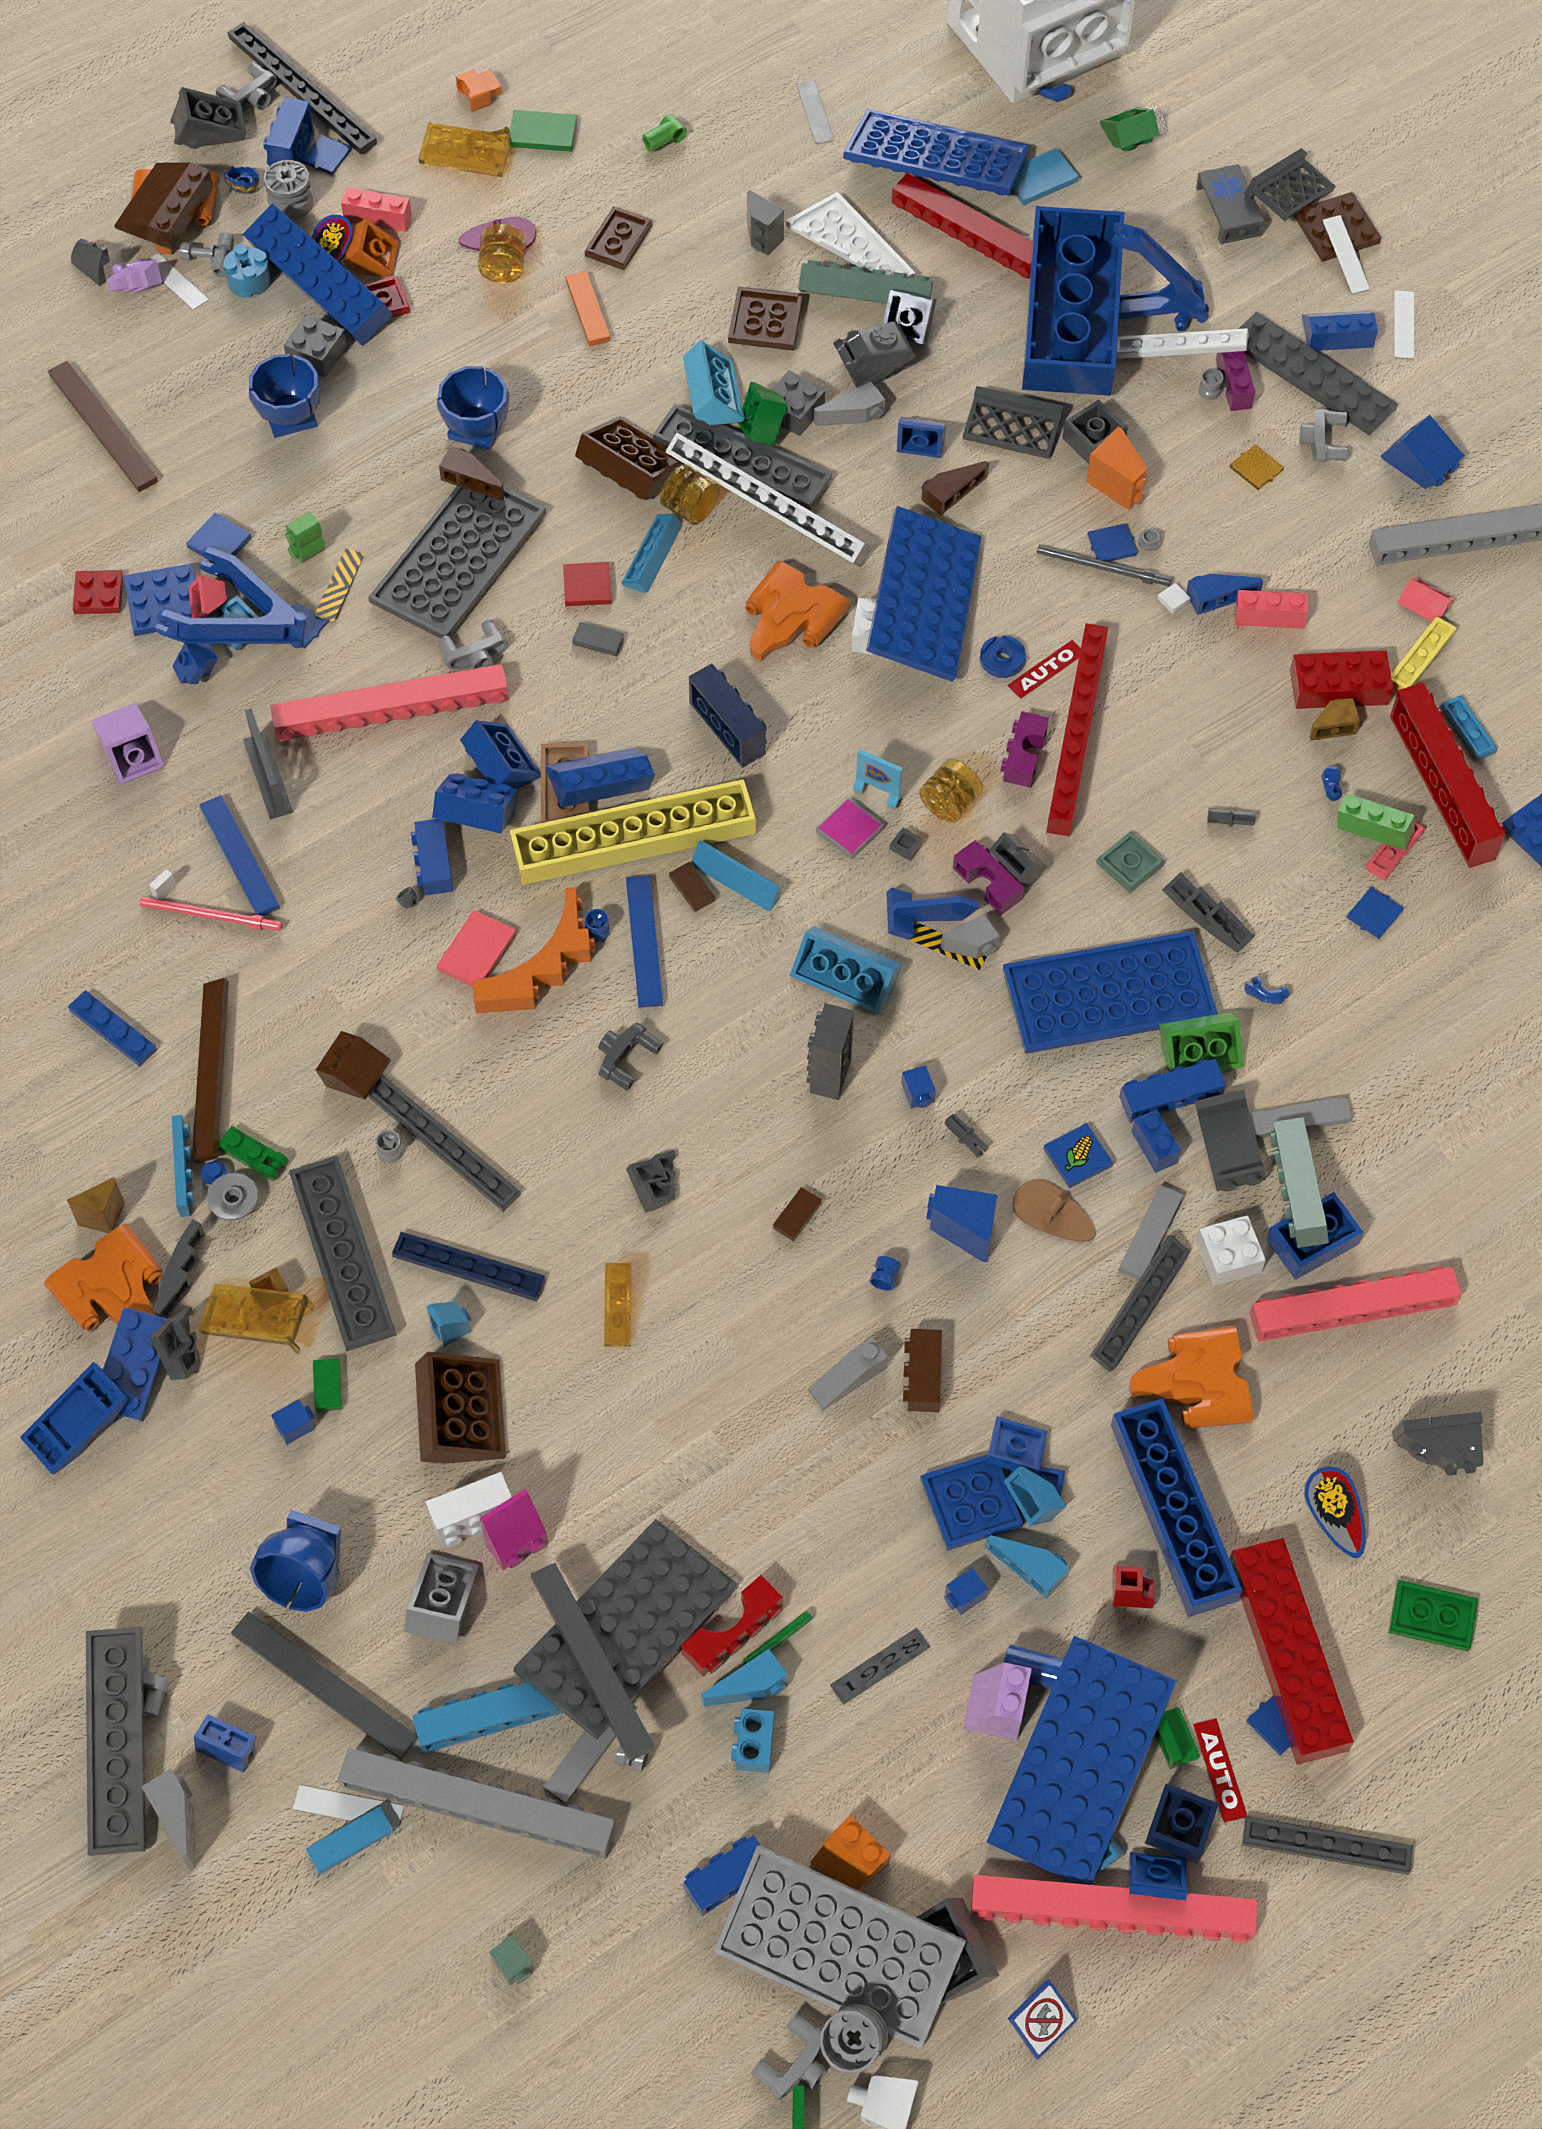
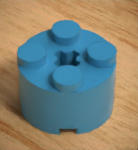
M238 244L225 257L224 270L227 283L235 295L247 298L255 293L260 295L268 289L271 279L265 252L256 247Z

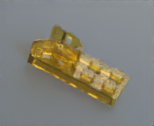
M428 122L418 158L419 164L502 178L512 141L510 130L508 127H504V129L487 132Z
M214 1283L198 1330L206 1335L289 1345L296 1354H299L300 1348L294 1341L302 1318L314 1311L315 1305L305 1294Z

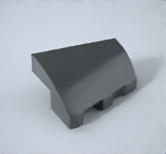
M81 238L76 242L72 250L71 263L97 285L100 286L106 282L103 266L110 262L107 247L102 245L98 248L95 242L89 243Z
M674 1150L656 1154L651 1160L629 1164L626 1168L645 1213L659 1209L675 1199L673 1160L676 1158Z
M191 1307L184 1308L150 1337L171 1380L188 1379L200 1364L199 1352L196 1348V1332H190L189 1316L193 1315Z

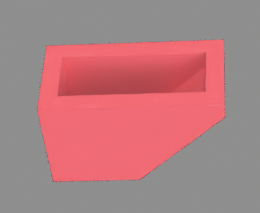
M199 575L188 587L192 618H208L227 601V593L225 592L223 581Z

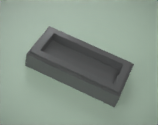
M579 622L572 639V645L617 656L624 639V634Z

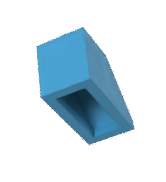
M455 1301L426 1306L431 1329L443 1347L471 1332L469 1326L471 1317L464 1307L460 1309Z
M1023 1466L1018 1467L1004 1480L1005 1485L1029 1526L1050 1522L1066 1508L1053 1484Z

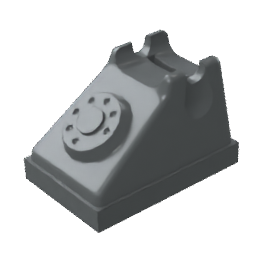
M181 87L178 92L179 99L170 120L175 128V144L182 145L188 143L189 148L196 149L199 146L238 141L245 138L247 133L241 102L223 97L219 99V96Z
M897 321L861 330H851L847 333L848 335L845 339L839 338L833 343L856 388L869 382L875 384L896 370L895 366L898 369L916 357Z
M1481 1412L1431 1417V1421H1429V1418L1403 1420L1392 1431L1393 1440L1399 1447L1405 1449L1412 1457L1423 1463L1440 1467L1448 1476L1456 1475L1457 1469H1464L1466 1474L1474 1473L1476 1467L1484 1464L1481 1433L1483 1419Z

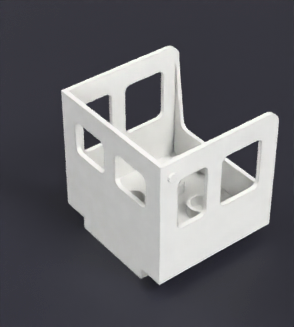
M949 0L947 23L1012 104H1015L1039 93L1043 85L1049 88L1119 57V51L1127 48L1129 45L1135 0H968L974 8L964 12L965 0Z

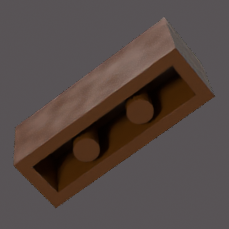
M911 1329L910 1338H905L904 1353H909V1362H904L903 1377L908 1378V1386H903V1402H908L907 1411L939 1413L942 1330Z

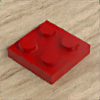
M122 570L76 571L72 608L74 614L120 613L123 585Z

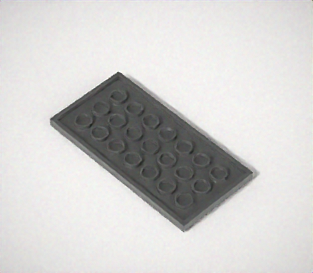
M456 486L369 595V602L440 639L444 636H451L544 517L546 507L503 487L505 498L503 501Z
M655 1519L576 1602L628 1698L632 1702L678 1653L681 1645L698 1631L737 1589L738 1583ZM554 1624L514 1666L513 1672L597 1740L610 1725L556 1624Z

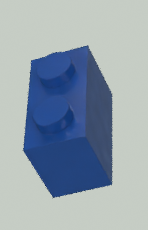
M1156 1109L1135 1118L1132 1134L1155 1173L1178 1164L1181 1149L1158 1110Z

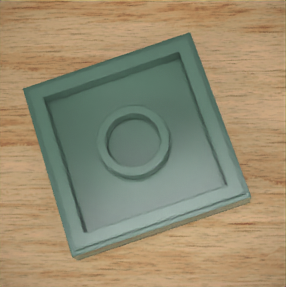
M1130 831L1100 855L1096 863L1125 890L1131 893L1164 866L1165 861Z

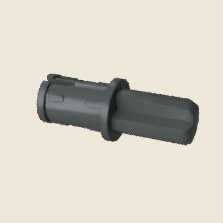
M1230 808V810L1208 809L1207 823L1228 824L1231 827L1232 824L1253 826L1256 821L1255 813L1233 811V808Z
M952 1114L946 1119L945 1125L959 1138L958 1142L960 1144L964 1143L977 1158L983 1155L977 1148V1145L984 1152L988 1150L989 1146L974 1133V1128H969L956 1114Z

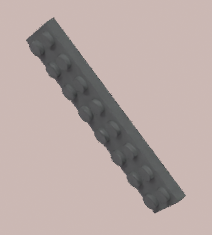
M1257 311L1238 328H1248L1247 351H1244L1246 355L1331 411L1347 412L1346 421L1369 436L1396 410L1398 403Z
M674 404L653 433L654 440L669 446L677 432L808 510L812 509L832 479V473L770 445L750 441L745 434L725 425H709L703 420H698L694 416L693 411Z
M338 1156L289 1170L346 1351L396 1336Z
M130 1627L86 1631L88 1855L146 1852L145 1792L141 1787L145 1784L143 1628Z

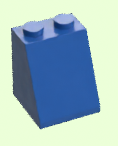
M1430 414L1407 430L1380 455L1384 461L1424 489L1431 485L1437 487L1446 479L1444 474L1447 472L1450 474L1460 466L1458 461L1465 456Z
M936 1185L935 1194L930 1193L927 1207L926 1219L931 1220L930 1230L980 1261L987 1262L997 1195Z

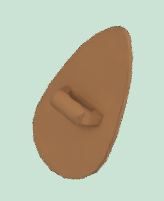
M1031 1180L1022 1184L1017 1189L1013 1197V1208L1017 1217L1024 1223L1037 1230L1066 1240L1083 1242L1094 1239L1095 1230L1088 1216L1068 1195L1052 1183L1044 1180Z

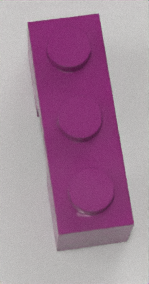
M1244 351L1217 353L1216 362L1218 369L1223 376H1226V398L1230 411L1252 409L1256 391Z
M1021 711L1019 720H1014L1012 733L1015 735L1013 739L1009 738L1006 752L1009 755L1008 758H1003L1000 771L1004 772V782L1031 788L1038 756L1027 753L1025 749H1042L1048 729L1049 717Z
M974 840L954 855L953 869L968 884L981 877L987 878L992 882L986 887L985 901L1000 915L1022 900L1024 891L1022 882L1013 877L1007 871V868L991 855L986 846H981Z

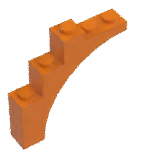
M575 887L566 888L565 906L561 920L553 936L538 953L511 971L489 978L473 980L476 1013L535 1009V1000L539 999L538 987L563 985L562 976H567L566 964L591 962L590 952H595L594 937L589 938L588 928L583 929V917H578L577 911H582L581 896L576 897Z

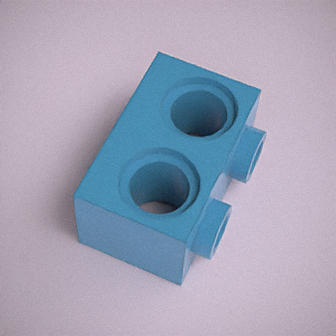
M741 1708L740 1717H735L734 1734H739L738 1744H732L731 1761H736V1770L769 1773L774 1711ZM751 1722H756L761 1728L756 1732H751L746 1726ZM748 1749H754L759 1754L754 1759H748L744 1756V1752Z

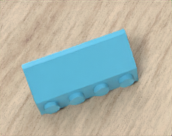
M700 340L683 356L694 416L709 425L742 422L745 418L733 360Z

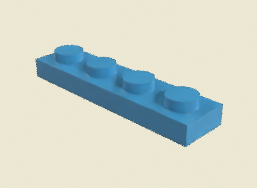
M182 1115L172 1116L176 1207L180 1217L191 1216L190 1207L194 1206L193 1191H189V1184H193L192 1169H188V1161H192L191 1147L187 1146L186 1139L191 1138L189 1123H184Z

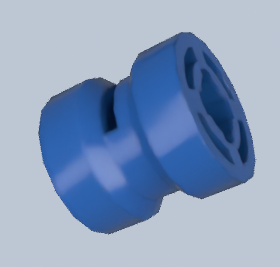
M593 909L587 912L584 923L585 929L588 928L589 938L594 937V942L605 940L610 932L608 915L601 909Z
M879 1256L875 1263L876 1271L872 1273L869 1282L880 1290L891 1291L894 1289L896 1283L895 1275L899 1274L901 1263L888 1256Z

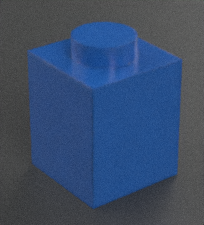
M926 1065L902 1072L901 1084L911 1109L915 1107L924 1108L935 1102L936 1090Z
M299 1399L271 1414L274 1425L286 1445L314 1430L312 1420L315 1419V1416L308 1405L303 1407Z
M971 1568L946 1585L944 1598L952 1610L956 1609L962 1615L987 1598L988 1588L975 1570Z

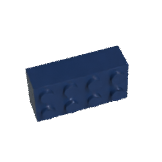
M711 663L690 675L689 703L743 768L766 755V724L761 718L758 719L754 715L751 705L740 698L737 688L727 682L723 671L717 670Z

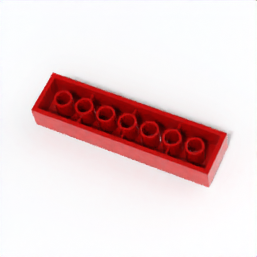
M1424 682L1398 690L1390 718L1468 867L1472 868L1496 860L1505 837V829L1501 823H1498L1493 806L1488 804L1485 798L1483 787L1478 785L1475 780L1474 771L1470 765H1467L1462 748L1457 746L1452 729L1447 727L1442 711L1435 705L1432 692L1427 690Z
M1284 1538L1232 1550L1229 1559L1242 1588L1240 1597L1288 1735L1296 1765L1349 1752L1354 1741Z

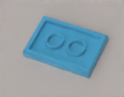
M1057 148L1025 161L1012 191L1020 202L1026 205L1078 182L1079 176Z

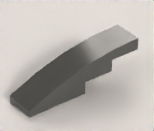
M1181 872L1162 889L1196 923L1238 953L1254 937L1221 901L1217 904L1201 886L1197 889Z
M192 1219L179 1239L167 1264L159 1287L155 1307L156 1316L168 1319L192 1285L189 1272L199 1259L195 1247L205 1235L201 1223Z

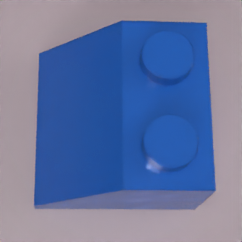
M901 417L898 422L897 452L941 458L946 423Z

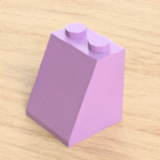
M136 703L91 720L98 740L119 784L164 767L151 729Z
M1002 1663L973 1676L963 1729L1017 1740L1032 1668Z

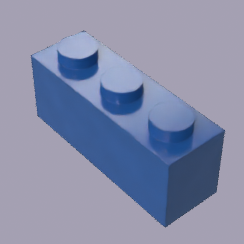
M432 819L414 822L415 831L411 832L412 845L418 848V852H413L415 867L420 866L421 872L416 873L418 887L423 886L424 896L453 892L443 820Z
M754 1835L749 1839L746 1837L739 1839L732 1845V1850L726 1854H723V1852L716 1854L709 1860L710 1864L702 1870L696 1868L685 1876L686 1880L683 1881L684 1890L701 1916H704L738 1893L756 1847L760 1845Z

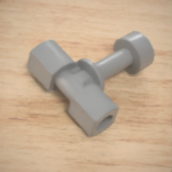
M225 232L220 233L217 245H212L211 249L193 247L191 242H182L180 257L182 260H191L192 256L210 258L213 275L225 277L224 259L233 249V235Z

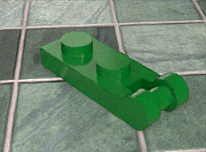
M233 1126L229 1128L218 1143L219 1150L271 1181H274L279 1175V1169L285 1167L289 1162V1159L282 1153L272 1150ZM269 1160H271L272 1163L270 1164V1166H266V1163Z

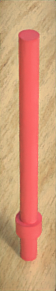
M143 896L140 899V906L248 925L251 926V929L256 930L264 928L281 931L282 922L264 919V916L253 914V916H247Z

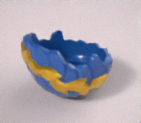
M231 166L230 171L224 172L225 183L237 193L246 194L254 191L260 182L259 174L254 168H244L243 166L234 168V166Z

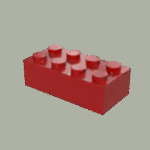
M1387 650L1293 655L1290 675L1296 709L1325 708L1330 701L1338 698H1353L1355 706L1389 705L1393 684Z

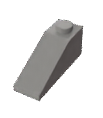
M869 382L814 408V424L816 426L867 423L873 419H878L885 414V398L875 385Z
M871 1337L851 1350L810 1386L808 1391L821 1408L825 1410L887 1369L888 1356L876 1340Z

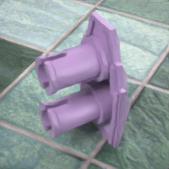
M137 258L132 264L126 265V267L120 263L115 264L112 267L113 275L107 278L110 291H123V293L131 291L135 293L162 284L156 259L145 261L143 258Z

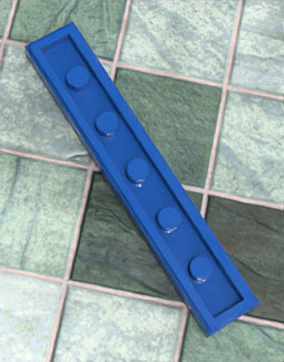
M222 795L199 804L255 914L264 916L280 909L279 903Z
M650 875L626 877L638 1007L663 1006Z

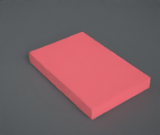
M473 910L437 964V970L473 987V980L488 978L515 937L516 929Z

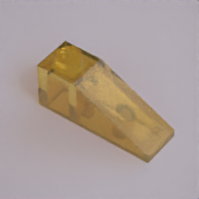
M605 1263L604 1345L631 1346L632 1266L631 1263Z

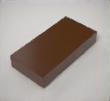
M690 862L669 872V878L694 912L715 901L714 894Z
M801 1187L774 1222L773 1229L790 1240L795 1241L821 1206L822 1199Z

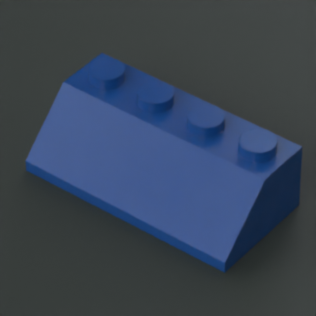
M635 748L550 764L545 767L561 808L649 790L655 776L648 756Z

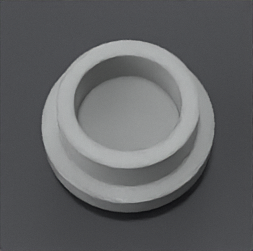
M1145 529L1139 535L1138 543L1145 550H1156L1161 544V537L1155 529Z

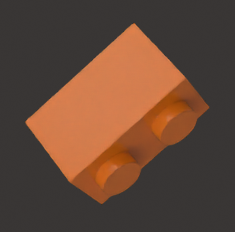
M365 218L353 226V239L343 257L342 263L360 275L390 277L392 276L399 242Z
M850 1815L829 1836L810 1863L821 1874L861 1892L890 1863L891 1855Z

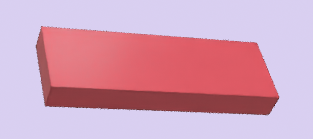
M1415 822L1414 834L1405 850L1383 843L1366 863L1365 869L1385 881L1423 835L1426 828Z

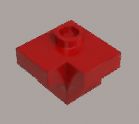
M1114 1565L1113 1606L1153 1609L1154 1580L1143 1576V1568Z

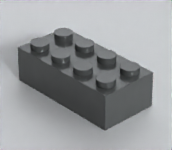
M825 1003L823 1011L817 1012L814 1026H816L815 1033H811L807 1047L809 1051L807 1059L809 1061L807 1071L809 1072L806 1082L810 1083V1093L839 1100L852 1059L854 1010Z

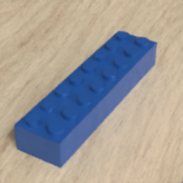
M273 203L243 233V236L253 247L265 252L267 260L361 346L393 315L377 296Z
M1162 1398L1114 1413L1111 1422L1112 1430L1187 1616L1191 1617L1238 1602L1242 1588L1164 1399Z

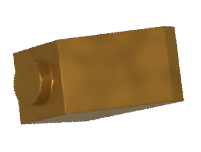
M1338 698L1330 701L1313 723L1310 740L1357 734L1360 719L1354 699Z

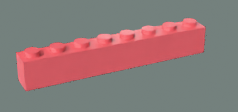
M1440 1266L1423 1273L1412 1271L1401 1277L1386 1276L1379 1281L1370 1282L1363 1280L1352 1286L1336 1285L1330 1288V1290L1320 1291L1314 1289L1297 1296L1287 1294L1275 1300L1268 1298L1260 1299L1253 1303L1250 1318L1257 1342L1455 1306L1458 1304L1461 1292L1453 1267L1444 1268Z

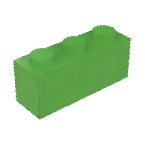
M1348 793L1338 809V829L1405 850L1414 834L1415 815Z

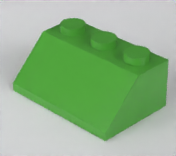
M1232 1012L1159 1024L1161 1048L1168 1072L1180 1066L1184 1068L1193 1066L1196 1062L1204 1059L1208 1061L1216 1059L1220 1071L1244 1067L1239 1019Z

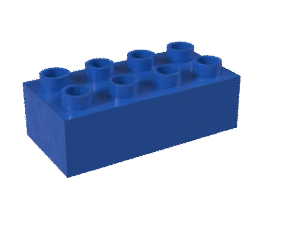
M1036 206L1032 237L1022 390L1111 396L1116 369L1123 248L1112 244V238L1114 235L1121 237L1124 235L1121 232L1111 230V228L1117 222L1124 224L1125 212Z

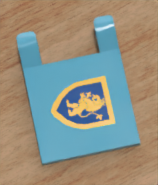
M859 749L857 752L856 780L853 790L863 793L864 786L870 784L890 793L887 805L896 809L898 801H901L903 797L901 794L902 768Z

